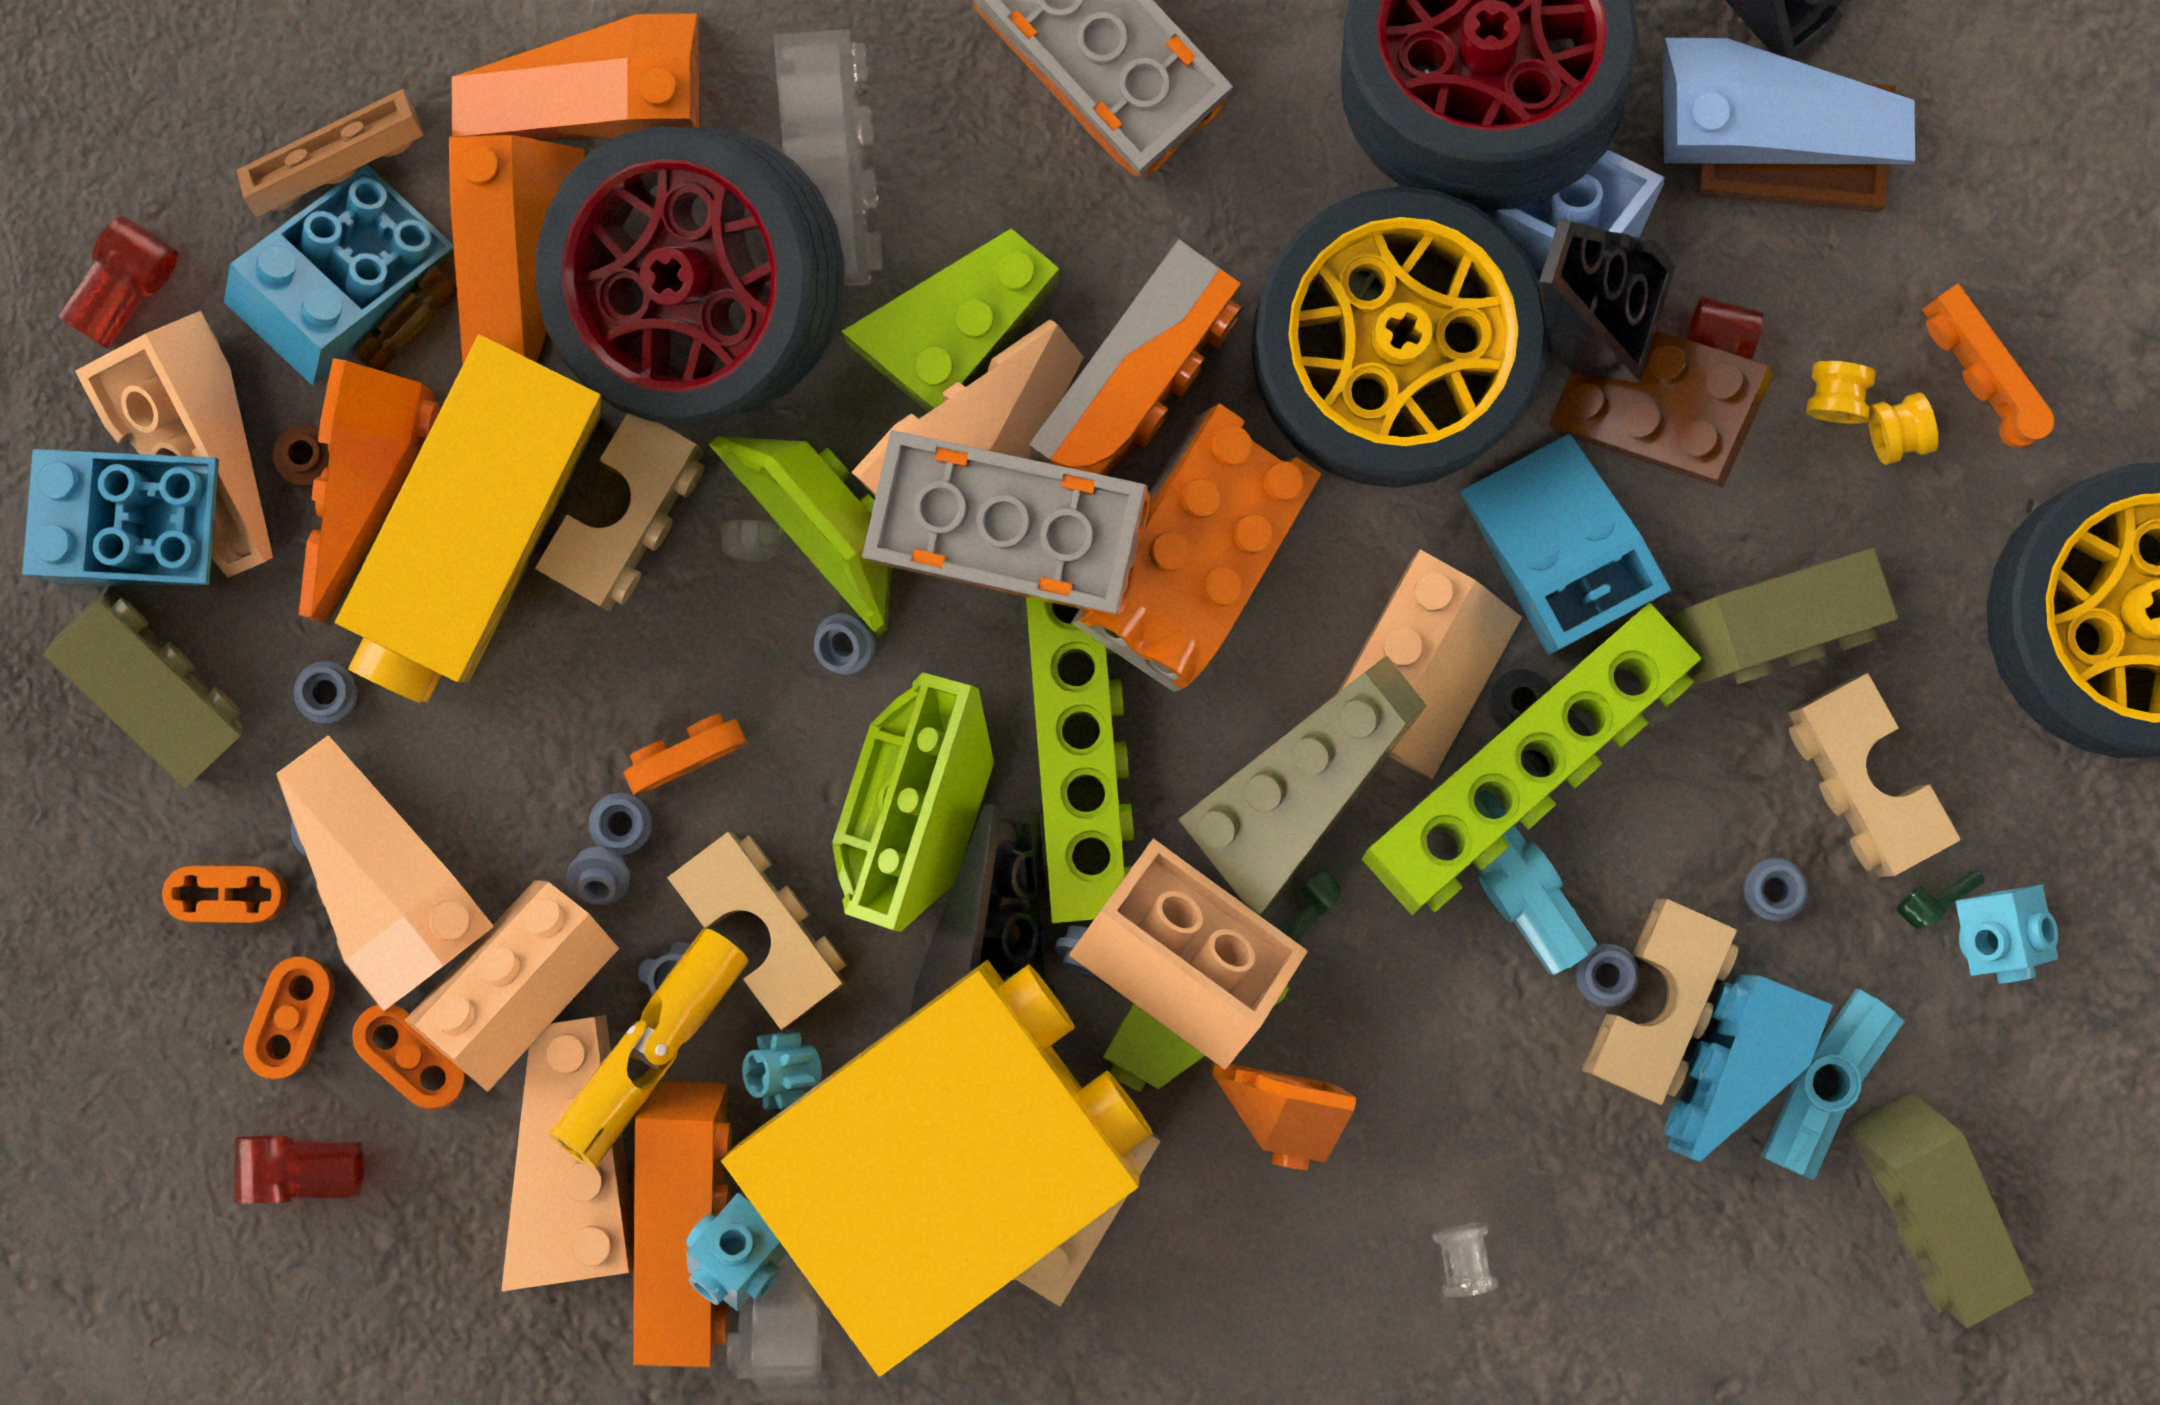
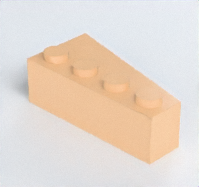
M606 1015L551 1023L529 1046L502 1291L624 1274L634 1269V1218L622 1133L596 1168H591L572 1157L562 1147L558 1146L548 1134L611 1052Z

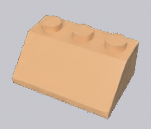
M1420 549L1410 561L1338 693L1385 656H1388L1427 705L1389 757L1433 780L1520 623L1522 616L1475 579Z
M1153 838L1072 949L1069 956L1225 1070L1261 1027L1308 951Z
M534 880L493 924L494 927L478 940L404 1020L487 1092L619 949L587 911L547 881Z

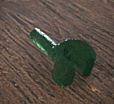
M1326 869L1319 871L1299 888L1310 905L1299 914L1285 933L1296 943L1300 941L1312 923L1316 922L1321 915L1331 909L1340 898L1341 887Z
M1975 869L1944 890H1941L1935 897L1923 885H1920L1913 889L1898 904L1896 910L1914 928L1919 929L1936 924L1945 916L1947 908L1953 905L1954 901L1983 884L1985 879L1981 872Z

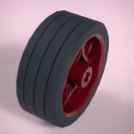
M1349 0L1344 22L1340 78L1343 109L1354 138L1373 164L1401 187L1437 190L1469 202L1482 211L1515 209L1550 198L1580 180L1605 154L1620 125L1639 42L1633 0ZM1437 2L1442 3L1448 8L1432 18L1425 11L1426 8ZM1506 3H1511V4L1515 5L1516 7H1515V8H1512L1511 6H1509V5L1506 4ZM1571 39L1575 47L1553 54L1546 40ZM1428 65L1435 68L1436 71L1421 72L1414 67ZM1521 96H1533L1542 102L1530 104L1518 98ZM1447 115L1467 118L1480 124L1459 121Z
M654 126L622 134L592 151L563 180L545 213L536 248L537 296L544 326L561 360L586 388L601 394V399L612 407L651 422L688 424L757 410L789 393L815 368L834 335L844 300L845 260L837 224L820 190L791 158L763 140L731 129ZM658 185L657 196L655 197L649 191ZM699 195L705 200L708 207V216L701 228L692 217V205ZM634 207L650 218L647 227L636 243L622 228ZM745 207L752 214V217L744 218ZM756 229L760 230L765 240L769 262L758 268H755L745 239V232ZM633 281L639 284L643 292V303L638 311L629 302L628 292ZM768 281H770V289L765 284ZM735 300L744 308L746 315L745 324L740 332L733 328L728 317L729 308ZM671 330L694 338L685 371L670 366ZM643 334V340L641 342L637 337ZM718 355L726 367L712 374L715 359Z

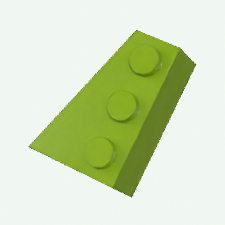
M1009 229L841 332L846 344L929 413L944 402L942 392L957 382L967 387L983 375L989 368L991 359L1006 348L1060 284L1059 268L1013 229Z

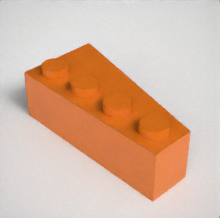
M659 1081L636 1115L633 1365L711 1367L717 1345H727L729 1306H720V1303L715 1305L709 1302L690 1284L688 1279L691 1274L688 1272L686 1254L689 1247L686 1245V1240L704 1216L711 1213L717 1217L731 1201V1187L728 1184H724L725 1166L721 1162L731 1151L732 1143L731 1123H727L728 1083Z

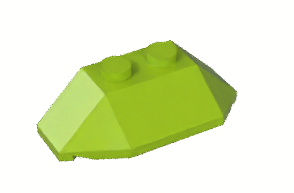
M724 436L715 438L709 444L713 451L879 638L888 630L892 567L879 565L862 557L875 500L867 494L859 501L847 488L844 482L852 475L828 447L818 455L806 441Z
M924 672L912 682V688L897 697L870 724L832 841L838 879L845 895L842 899L845 914L898 932L903 931L954 885L994 765L979 689L968 684Z

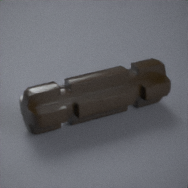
M435 266L429 267L415 281L419 286L413 292L408 288L374 324L378 329L373 334L367 331L354 345V354L367 367L382 371L395 357L391 352L397 346L402 350L435 315L432 309L437 304L443 307L456 293L457 287L455 283L443 271Z

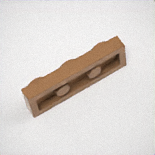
M403 89L392 93L237 169L243 198L255 218L271 210H285L298 202L303 194L326 183H340L351 177L357 168L381 156L391 157L405 151L414 140L424 136L415 110Z

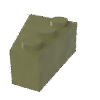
M1870 548L1713 597L1664 618L1702 658L1687 673L1695 682L1691 686L1693 687L1730 674H1734L1737 685L1772 674L1774 670L1770 661L1785 656L1791 668L1827 656L1823 644L1838 640L1841 651L1877 640L1878 637L1874 627L1897 620L1898 616L1875 549Z
M1913 1091L1846 1125L1873 1176L1880 1194L1888 1204L1899 1225L1897 1226V1232L1903 1245L1911 1257L1919 1262L1926 1275L1920 1279L1922 1288L1933 1307L1939 1313L1948 1310L1967 1329L2034 1293L1967 1140L1960 1130Z

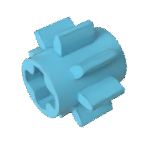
M800 1032L759 1035L757 1037L759 1050L748 1052L743 1062L742 1073L745 1087L753 1097H763V1108L765 1110L787 1108L802 1097L805 1092L817 1086L822 1075L821 1061L816 1049L810 1044H801Z

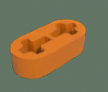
M258 866L180 867L169 875L164 882L162 898L169 914L181 921L262 923L272 921L281 915L287 906L289 892L287 883L282 875L270 868ZM194 876H197L199 887L219 888L218 900H202L197 902L196 912H192L191 902L181 900L180 896L181 888L192 886ZM255 877H260L261 887L270 888L272 896L270 901L260 903L259 912L256 913L254 912L253 902L233 901V888H252L255 884Z

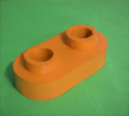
M715 714L689 726L686 730L690 738L668 749L664 741L661 740L629 755L633 766L626 769L623 774L633 796L665 785L746 745L748 742L737 719L724 723L721 714Z
M308 956L291 957L276 965L270 973L243 1044L245 1060L257 1075L267 1079L287 1078L299 1073L309 1062L335 995L333 974L322 961ZM301 976L308 977L314 986L312 995L306 1000L298 997L295 992V983ZM278 1035L285 1036L291 1046L289 1054L283 1059L277 1057L272 1050L273 1040Z
M378 1005L364 1011L354 1025L352 1038L355 1050L365 1063L420 1109L438 1111L451 1106L458 1100L465 1087V1073L404 1021L409 1016L407 1011L396 1005H391L385 1011H382ZM386 1027L395 1029L399 1035L395 1046L390 1049H381L376 1046L375 1036L379 1030ZM433 1068L442 1070L446 1075V1080L440 1089L430 1091L422 1086V1077L426 1071Z

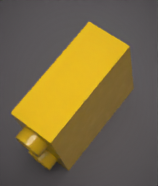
M478 334L334 622L363 637L348 670L420 704L422 701L428 703L441 675L459 683L470 682L601 418V394Z
M987 959L739 1142L721 1160L879 1377L1139 1187L1141 1167L1130 1154V1151L1150 1138L1153 1132L1135 1103L1107 1070L1083 1088L1071 1074L1051 1045L1075 1029V1026L1057 997L1029 964L1004 982Z

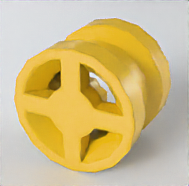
M1815 362L1811 378L1816 383L1815 395L1807 401L1805 414L1815 419L1835 423L1862 424L1868 422L1870 407L1865 402L1866 391L1874 385L1876 371L1870 367L1850 362Z
M1921 392L1906 396L1901 404L1890 406L1886 402H1880L1869 406V434L1875 452L1883 464L1896 463L1902 459L1905 453L1913 451L1921 456L1937 451L1938 429L1936 419L1928 399Z

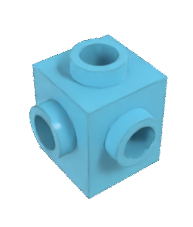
M2043 884L1990 892L1955 901L1961 926L1959 930V945L1963 955L1968 960L1971 976L1996 972L1998 983L2027 980L2037 977L2035 966L2058 959L2056 950L2058 928L2055 919L2048 912Z
M737 1193L717 1217L711 1213L707 1214L689 1234L686 1240V1245L689 1249L686 1251L687 1268L691 1276L688 1280L693 1288L709 1302L718 1305L724 1300L738 1311L750 1296L758 1301L771 1289L781 1273V1269L777 1265L788 1252L753 1204Z

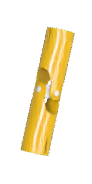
M706 928L702 929L652 995L642 1012L640 1021L628 1029L618 1044L600 1064L548 1133L549 1137L578 1161L591 1168H596L677 1057L680 1046L700 1029L747 966L749 960L746 955L731 941L717 932ZM629 1056L650 1066L643 1076L634 1081L630 1080L627 1073Z

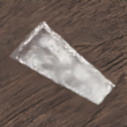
M850 29L773 34L783 154L795 161L817 186L837 224L845 260L844 286L869 285L873 282L872 270H883V254L880 232L870 233L868 208L878 207V192L875 169L865 170L864 145L873 144L870 106H861L859 81L868 80L865 42L856 43V33Z

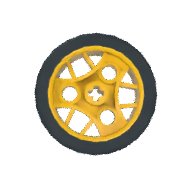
M1398 186L1361 192L1333 204L1321 211L1294 234L1275 260L1255 312L1251 351L1257 387L1271 419L1296 450L1325 471L1359 484L1399 488L1435 482L1471 465L1511 432L1533 401L1546 367L1548 336L1539 280L1527 254L1505 227L1475 205L1437 190ZM1387 245L1415 247V249L1401 267ZM1425 251L1439 255L1457 267L1446 295L1427 288L1409 275ZM1360 271L1375 273L1381 284V295L1371 301L1356 298L1349 288V277ZM1466 276L1480 292L1481 299L1458 298ZM1314 283L1324 292L1332 306L1300 311L1304 297ZM1338 322L1342 343L1341 360L1301 356L1298 328ZM1453 323H1463L1471 327L1476 336L1475 349L1467 353H1460L1451 349L1445 339L1446 327ZM1395 330L1401 331L1406 335L1401 349L1395 348L1390 344ZM1307 373L1337 376L1330 393L1324 400L1313 388ZM1477 375L1489 377L1484 393L1476 405L1462 376ZM1360 379L1376 381L1384 391L1383 405L1375 410H1366L1359 407L1352 398L1351 389L1353 383ZM1445 380L1462 419L1438 431L1412 397L1422 389L1438 381ZM1399 411L1404 414L1420 434L1411 437L1388 436L1392 423Z
M2160 462L2133 463L2097 474L2064 489L2037 506L2011 534L1994 567L1986 603L1988 641L1999 675L2019 706L2048 733L2081 750L2115 758L2160 757V561L2156 566L2151 565L2143 560L2139 553L2140 538L2144 534L2153 536L2160 544ZM2106 517L2108 528L2107 542L2087 532L2093 525ZM2072 547L2102 562L2093 582L2086 590L2061 569ZM2055 593L2069 605L2057 613H2054ZM2082 622L2090 624L2098 632L2099 646L2093 655L2086 654L2077 645L2075 638L2076 630ZM2125 668L2145 670L2156 674L2148 712L2127 708ZM2101 673L2102 695L2086 682Z

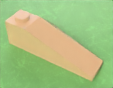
M201 311L148 332L75 370L104 427L117 443L128 440L139 454L219 459L211 558L227 578L273 558L231 369L220 349L216 336L211 331Z
M1049 319L993 357L988 372L965 387L957 382L942 392L944 402L920 419L911 413L895 424L857 465L852 473L876 497L891 430L1031 459L1029 444L1062 400L1084 359L1083 355L1058 324Z
M329 735L277 772L276 776L301 845L304 846L316 879V887L333 926L342 959L382 1011L388 1009L494 927L452 873Z

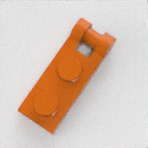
M1959 283L1921 309L1928 318L1926 327L1932 339L1943 350L1949 351L1951 349L1965 370L1962 372V375L1970 391L1981 401L1988 400L2002 419L1999 425V435L2007 446L2014 449L2024 448L2046 437L2052 431L2054 416L2051 409Z

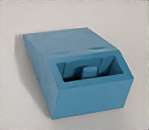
M365 164L351 177L336 185L230 263L224 303L314 386L330 373L333 358L347 360L354 355V345L367 331L373 334L378 329L374 324L408 288L413 292L419 286L415 281L429 267L435 266L438 268L454 251V245L371 167Z
M1570 433L1460 491L1464 502L1548 656L1671 591L1641 534Z
M33 449L22 575L52 583L102 586L209 585L219 459Z
M1733 974L1730 984L1723 981L1712 1001L1714 1008L1711 1017L1715 1018L1716 1021L1708 1042L1700 1040L1689 1061L1687 1075L1694 1079L1686 1100L1678 1099L1667 1118L1664 1133L1671 1137L1667 1149L1696 1161H1702L1811 1065L1833 1004L1762 976Z

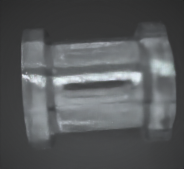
M1487 1223L1452 1226L1436 1230L1432 1233L1433 1242L1440 1245L1447 1281L1441 1286L1444 1297L1470 1296L1489 1292L1499 1287L1498 1278L1490 1275L1484 1237L1488 1234Z

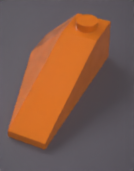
M697 13L635 14L452 77V137L515 135L531 139L616 138L622 134L654 126L699 128Z
M333 358L318 442L328 444L329 462L328 467L323 470L321 476L313 481L311 499L315 501L316 514L318 517H322L321 530H312L306 544L299 616L321 623L328 621L390 512L440 412L439 403L433 401L434 392L423 383L346 360Z

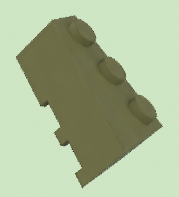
M108 586L55 636L43 655L185 789L241 736L243 725L236 718L242 713L237 705L220 689L213 687L209 691L192 673L196 669L192 662L173 644L169 642L165 644L148 626L149 622L130 602L120 597L111 586Z

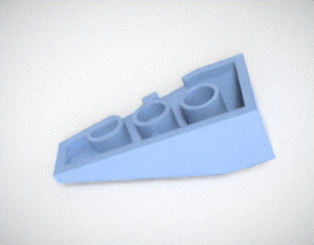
M1665 38L1663 40L1664 163L1913 164L1915 162V105L1913 99L1728 38Z
M1606 150L1605 154L1580 180L1552 197L1515 209L1483 210V212L1505 227L1527 254L1537 278L1540 280L1558 220L1573 221L1639 238L1663 187L1664 177L1612 151Z

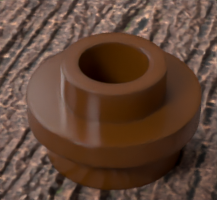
M306 423L296 424L284 430L277 438L273 447V462L278 473L287 481L299 486H312L314 479L320 477L323 470L328 467V444L318 442L320 427ZM301 444H310L313 449L311 460L303 465L296 464L294 460L295 449Z

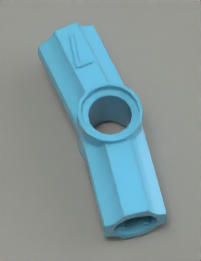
M1484 790L1474 796L1475 807L1481 815L1490 819H1497L1503 816L1504 810L1490 791ZM1514 826L1502 836L1510 847L1483 871L1474 862L1473 865L1480 873L1478 880L1490 901L1508 922L1515 923L1547 972L1555 975L1564 969L1572 967L1588 956L1597 943L1576 914L1575 909L1571 907L1561 892L1560 888L1563 887V883L1549 859L1532 841L1526 842Z
M1854 990L1820 1038L1811 1065L1791 1082L1790 1091L1761 1157L1808 1179L1815 1180L1845 1110L1857 1101L1861 1092V1082L1905 1022L1894 1010L1863 990ZM1829 1064L1837 1073L1838 1086L1830 1097L1821 1099L1813 1088V1077L1818 1069Z

